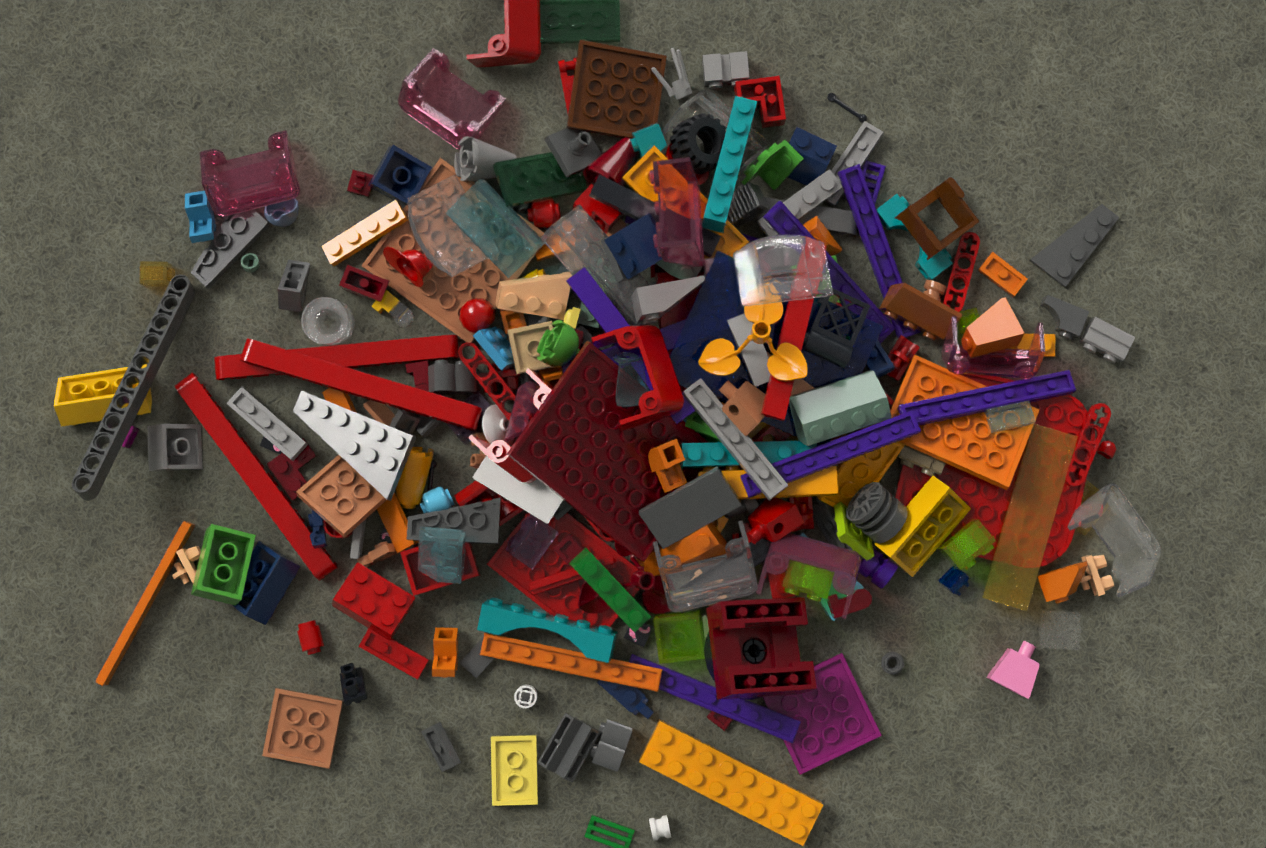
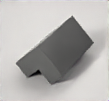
M565 713L537 763L573 783L600 732L586 722Z

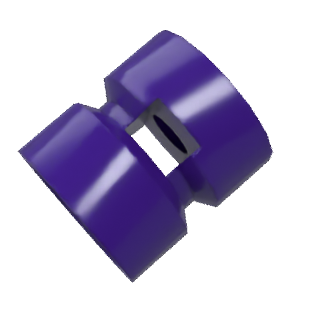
M873 547L874 557L868 561L863 558L855 570L865 578L871 577V582L882 589L892 578L898 565L889 558L883 559V554Z

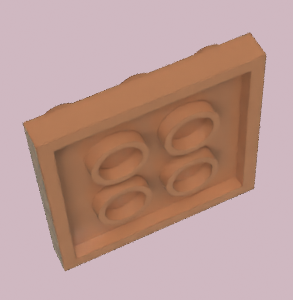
M340 455L336 456L296 491L297 496L344 538L387 500Z
M276 688L262 756L331 768L344 701Z

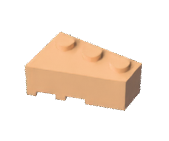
M569 271L562 272L561 274L499 281L495 304L498 309L564 320L570 286L566 280L572 277V274Z

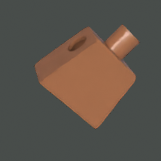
M727 380L719 389L728 398V401L722 407V411L747 436L764 418L761 415L765 393L748 381H745L737 389Z

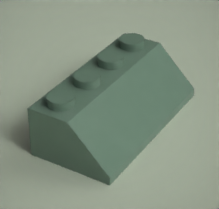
M873 370L790 396L789 400L797 438L806 446L892 418L887 396Z

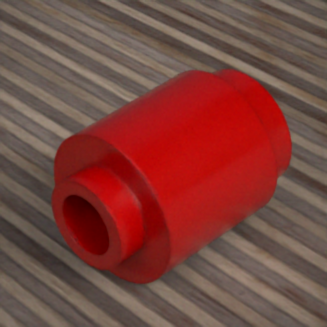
M313 620L299 624L297 633L302 652L307 651L308 655L321 652L320 647L324 646L320 627L316 624V621Z

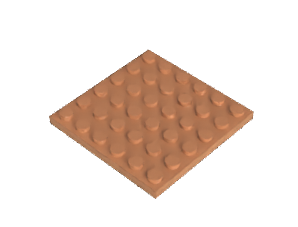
M440 158L428 174L412 205H406L403 208L408 221L384 235L362 264V267L373 275L389 280L388 286L464 341L473 342L475 339L473 335L475 333L464 329L459 320L462 306L471 299L484 298L491 302L496 311L495 301L499 281L519 279L549 236L475 182L461 181V177L456 176L455 168ZM385 247H392L401 253L406 250L415 249L428 258L433 267L423 278L424 284L422 287L415 286L407 277L388 263L383 254Z

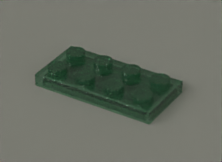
M540 0L541 44L579 43L580 40L596 43L620 42L619 0Z
M552 152L500 161L493 165L506 207L582 193L588 188L582 171L566 178Z

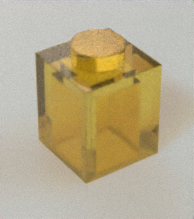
M140 261L139 284L144 287H168L171 279L175 276V269L172 268L170 263Z

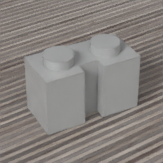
M747 51L733 52L726 55H703L704 86H709L710 89H719L725 84H731L734 87L736 81L749 80Z

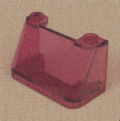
M433 48L403 80L398 104L408 115L460 150L461 146H458L463 137L470 136L479 140L503 107L506 98L495 90H487L482 95L449 71L450 63L448 57Z
M286 130L274 133L268 138L269 150L230 160H226L224 153L217 149L200 152L202 186L215 214L218 216H229L292 200L299 195V180L290 139Z

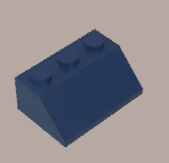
M258 541L252 551L242 600L237 605L232 606L245 616L266 625L278 603L284 597L291 581L295 578L300 566L278 551Z

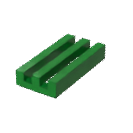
M592 814L584 837L614 848H629L635 830ZM594 821L629 833L628 837L593 825ZM591 830L625 842V845L591 834Z

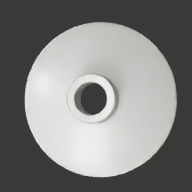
M496 404L489 406L482 418L483 433L487 441L491 444L496 440H503L511 445L515 439L516 429Z

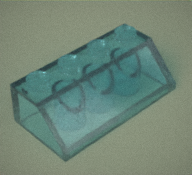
M483 178L477 181L446 212L458 227L508 278L545 244Z

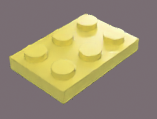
M537 735L491 736L492 806L538 805Z

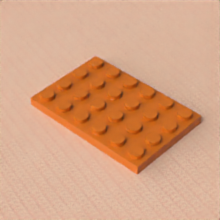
M914 355L891 407V417L899 416L898 406L901 404L987 386ZM1024 403L919 426L921 433L898 442L1007 490L1026 446L1039 409Z

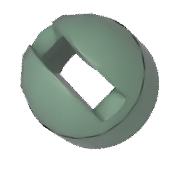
M247 253L241 258L242 268L246 272L254 273L258 270L260 262L257 255ZM250 260H253V266H252V267H249V266H250Z

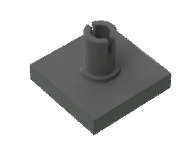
M565 128L547 136L545 139L566 178L584 171L590 163L602 155L589 132Z

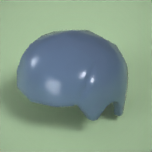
M279 196L275 201L265 205L264 216L266 220L275 226H290L298 217V201L293 196L289 200Z

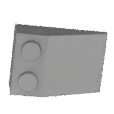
M699 276L636 288L631 296L636 322H643V325L656 323L657 319L696 291L705 281V277Z

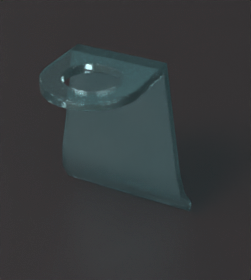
M616 353L613 355V360L619 363L616 386L617 406H638L642 394L648 392L643 360L634 353ZM621 356H629L630 358H619V357H621Z

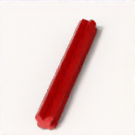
M613 555L598 559L607 570L616 568ZM574 568L532 581L529 583V588L532 595H536L583 578Z

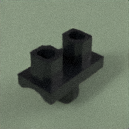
M353 663L341 666L340 681L345 705L348 706L352 702L360 703L362 700L368 699L362 668H355Z

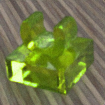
M977 307L961 311L963 315L957 322L960 335H963L966 328L979 318Z

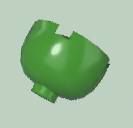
M556 320L552 323L555 327L551 331L547 329L539 342L537 353L540 354V357H537V359L550 366L561 367L568 364L571 360L573 361L579 353V337L575 329L561 320Z

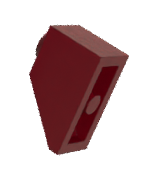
M347 265L339 286L343 290L360 297L382 302L390 281Z

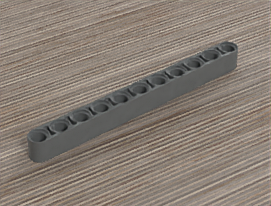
M176 275L171 279L72 480V488L83 500H93L99 494L195 296V289L185 275ZM158 344L155 348L150 349L153 345ZM148 363L147 367L141 368L144 364ZM139 383L137 387L131 388L134 384ZM129 403L127 407L122 408L124 404ZM119 423V425L116 428L112 429V426L114 424ZM109 443L108 447L102 449L103 445ZM100 463L96 469H92L95 464ZM89 484L87 489L82 490L84 485Z

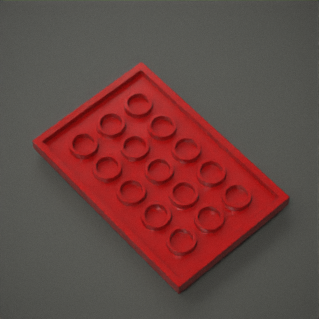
M528 512L487 565L550 615H566L569 617V620L573 621L586 620L591 623L590 625L597 627L599 625L611 626L618 617L612 608L602 613H587L579 609L578 600L581 587L585 582L584 579L536 595H532L529 583L573 568L571 565L568 566L553 550L568 534L584 549L587 548L597 560L613 555L616 568L608 571L620 584L630 583L633 573L638 571V568L623 556H620L613 548L568 513L558 521L553 516L547 524ZM628 587L625 590L634 597L639 588Z

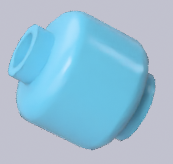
M440 486L425 492L422 495L423 502L419 503L423 513L446 510L455 505L448 488L444 490Z

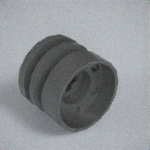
M878 482L869 483L859 489L852 497L846 510V517L859 529H862L875 543H883L893 538L903 527L908 515L906 506L896 497L892 496Z

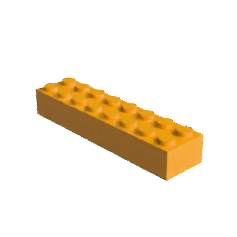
M660 719L639 759V762L802 846H804L823 807L822 802Z

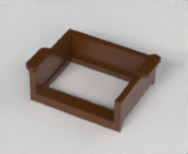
M952 177L946 179L895 217V219L902 221L928 256L927 260L980 222L962 199L965 194ZM937 199L958 226L956 230L941 241L927 228L917 214Z

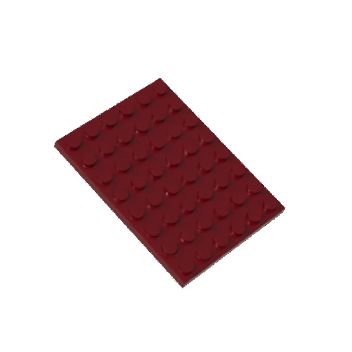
M586 342L507 452V455L638 560L645 562L658 541L639 515V510L678 489L675 488L664 493L656 471L652 472L650 468L649 451L674 439H677L679 445L681 443L709 442L693 429L686 427V422L682 421L676 425L670 416L621 431L619 420L641 414L639 399L648 390L591 342ZM703 468L682 469L687 483L699 477L698 472H703Z

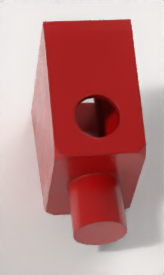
M766 498L748 517L752 529L746 533V536L753 544H756L762 538L771 542H777L802 525L804 521L796 504L779 498H772L770 501Z

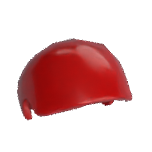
M474 298L462 306L459 320L464 329L471 333H476L478 330L487 329L494 322L495 309L491 302L484 298Z

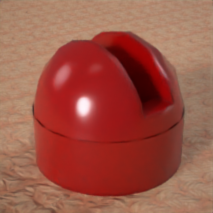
M1103 441L1099 444L1096 452L1112 460L1116 453V446L1111 441Z

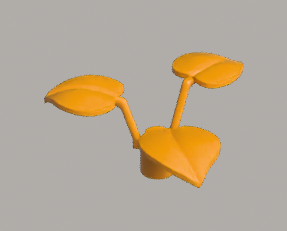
M769 283L756 289L745 303V317L754 324L751 335L747 337L743 344L734 351V345L729 340L723 338L715 339L705 347L698 361L699 366L710 374L717 376L733 374L740 367V359L737 354L741 353L748 343L753 340L757 344L768 343L773 355L769 357L767 367L769 373L774 378L781 381H791L807 376L806 360L796 346L790 343H782L777 348V351L773 347L772 339L769 337L771 332L770 325L775 324L781 319L783 305Z

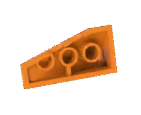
M711 522L664 549L661 545L656 546L645 562L637 558L636 560L644 567V571L650 572L654 576H665L715 565L733 554V551L715 524Z

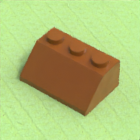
M906 283L891 285L879 308L885 312L884 316L894 321L899 319L904 322V327L912 331L917 329L923 332L922 336L930 341L944 339L963 315Z

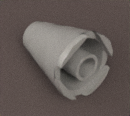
M463 137L458 146H461L460 152H455V173L464 182L512 176L519 168V161L515 154L474 137Z

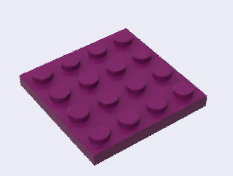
M842 653L814 665L817 689L797 695L763 697L767 708L801 721L793 743L783 740L800 775L882 736Z

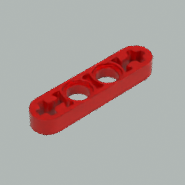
M973 232L964 233L960 238L943 304L950 307L947 303L952 302L953 295H959L956 300V305L959 307L954 309L961 313L980 245L979 236ZM971 238L973 239L972 243L976 245H972L969 253H965L967 243L963 241ZM966 258L970 261V267L962 269L958 266V261ZM956 279H961L965 287L957 290L953 287L952 282Z
M1094 404L1087 413L1063 472V480L1069 486L1081 485L1087 476L1111 417V409L1106 404ZM1103 408L1102 413L1105 416L1100 417L1097 421V424H1101V427L1090 424V420L1094 422L1097 419V414L1094 413L1095 410ZM1089 428H1093L1097 432V437L1093 441H1089L1085 436L1086 430ZM1080 449H1085L1088 452V459L1084 462L1079 461L1077 458V452ZM1073 462L1077 465H1084V469L1078 468L1076 475L1079 476V479L1071 482L1072 478L1069 476V473L1075 472L1077 467L1072 466Z

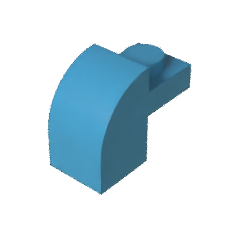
M204 190L185 194V211L190 222L189 237L191 243L214 240L216 223L208 191Z

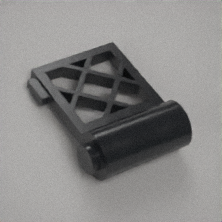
M827 287V290H821L817 300L820 306L810 330L805 334L802 350L845 368L851 358L853 346L870 305L832 287ZM831 294L839 297L842 307L831 310L828 303ZM855 304L863 309L860 316L852 320L847 307ZM843 309L848 322L837 326L833 312ZM829 315L833 328L828 330L818 326L821 317ZM847 324L850 325L852 330L850 340L841 336L839 327Z

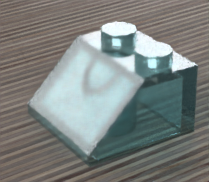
M420 527L418 570L437 582L461 584L464 573L466 530Z

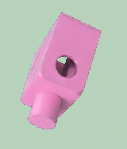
M1023 641L1018 652L1007 648L986 678L1029 699L1040 665L1038 662L1030 659L1036 647Z

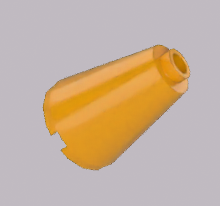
M412 447L395 489L397 499L402 504V508L414 509L416 505L421 503L434 450L428 448V452H422V447Z

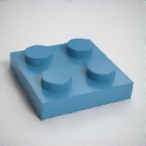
M497 327L481 329L473 335L500 370L515 367L511 345L502 329Z

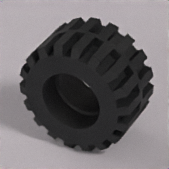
M701 113L676 125L677 127L672 131L673 136L670 137V142H672L670 151L674 153L672 157L674 160L677 159V165L679 167L683 166L684 171L687 173L691 171V174L694 175L698 173L703 174L717 167L726 133L725 129L727 128L725 125L720 124L721 120L718 118L714 119L711 114ZM696 135L704 144V152L697 145Z

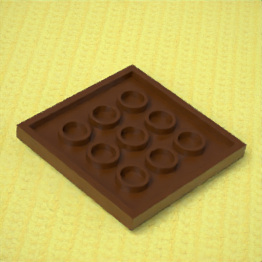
M580 40L566 128L619 138H633L631 133L657 123L663 85L651 68L655 67L664 78L667 56Z

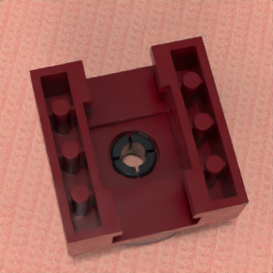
M805 597L720 601L706 608L709 632L705 640L704 655L707 669L715 681L717 700L737 698L754 700L767 696L803 694L817 689L813 661L801 662L796 626L808 625ZM748 649L752 651V657L749 655V652H746Z

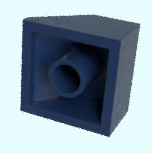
M796 127L789 144L804 159L788 178L807 186L825 172L837 145Z
M392 145L387 149L368 186L386 197L411 206L432 167L397 146Z
M650 213L604 240L627 279L673 253Z

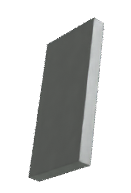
M717 466L639 510V515L664 549L742 506V502Z

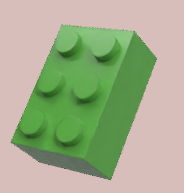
M211 524L205 532L191 595L237 605L242 600L256 535Z

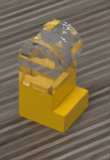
M387 290L382 302L375 301L371 306L379 314L383 310L394 317V321L401 328H410L415 322V317L411 310Z

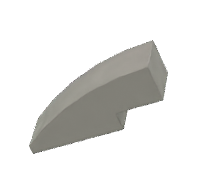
M744 313L727 320L737 348L751 335L754 324L746 319ZM752 340L741 351L740 355L752 384L756 387L769 382L770 373L767 367L769 357L764 345L757 344Z

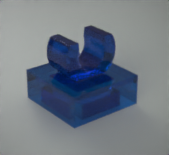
M953 565L938 582L951 593L960 596L961 593L958 590L963 585L968 588V580L970 578L966 573Z

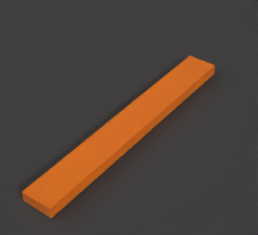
M331 388L322 392L326 401L357 413L348 393ZM394 492L391 501L386 500L377 508V511L396 552L400 553L417 544L418 541L407 540L408 520Z
M184 521L179 527L96 679V683L101 686L108 685L174 566L178 558L176 551L183 549L195 527L194 524Z
M484 633L480 651L482 656L658 692L662 669L615 659H611L609 663L586 658L581 652Z

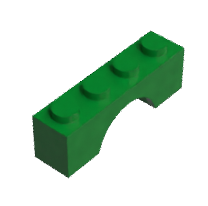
M587 548L581 551L569 563L634 633L651 618Z

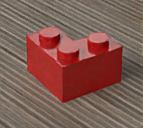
M780 75L735 82V96L757 101L756 107H759L762 128L785 124L786 114Z
M590 184L574 202L572 209L606 238V234L620 218L623 219L624 214L590 197L589 194L594 186Z

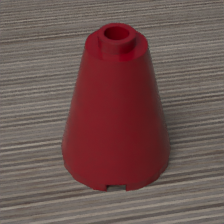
M623 137L590 163L583 171L586 181L589 184L591 182L595 184L600 174L625 187L626 182L622 177L635 165L639 156V152H634L630 139L633 138Z

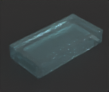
M1029 401L986 409L984 412L991 433L1027 426L1036 422Z

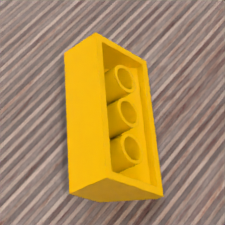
M128 367L58 378L54 409L61 427L101 421ZM139 383L134 384L131 388L137 387ZM151 388L137 415L151 413ZM129 403L124 404L122 408L127 407Z
M935 476L929 479L906 506L908 515L901 530L890 540L874 544L911 577L918 572L971 509L950 487Z

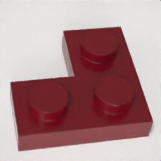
M309 444L294 461L282 452L267 463V466L292 501L298 498L296 491L307 483L299 469L317 457Z

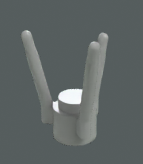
M671 48L672 58L679 80L672 82L673 87L669 86L655 67H652L651 70L665 87L669 97L674 95L676 100L692 94V90L688 82L681 51L678 49L675 52V49Z

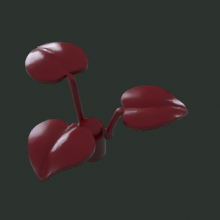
M615 541L617 553L624 557L630 555V560L638 568V571L633 573L631 582L621 585L624 588L636 587L645 590L642 595V602L645 609L651 613L663 614L679 610L670 596L676 590L671 581L666 577L654 576L652 573L644 571V567L637 562L635 557ZM586 581L583 583L578 600L579 609L587 613H602L611 608Z

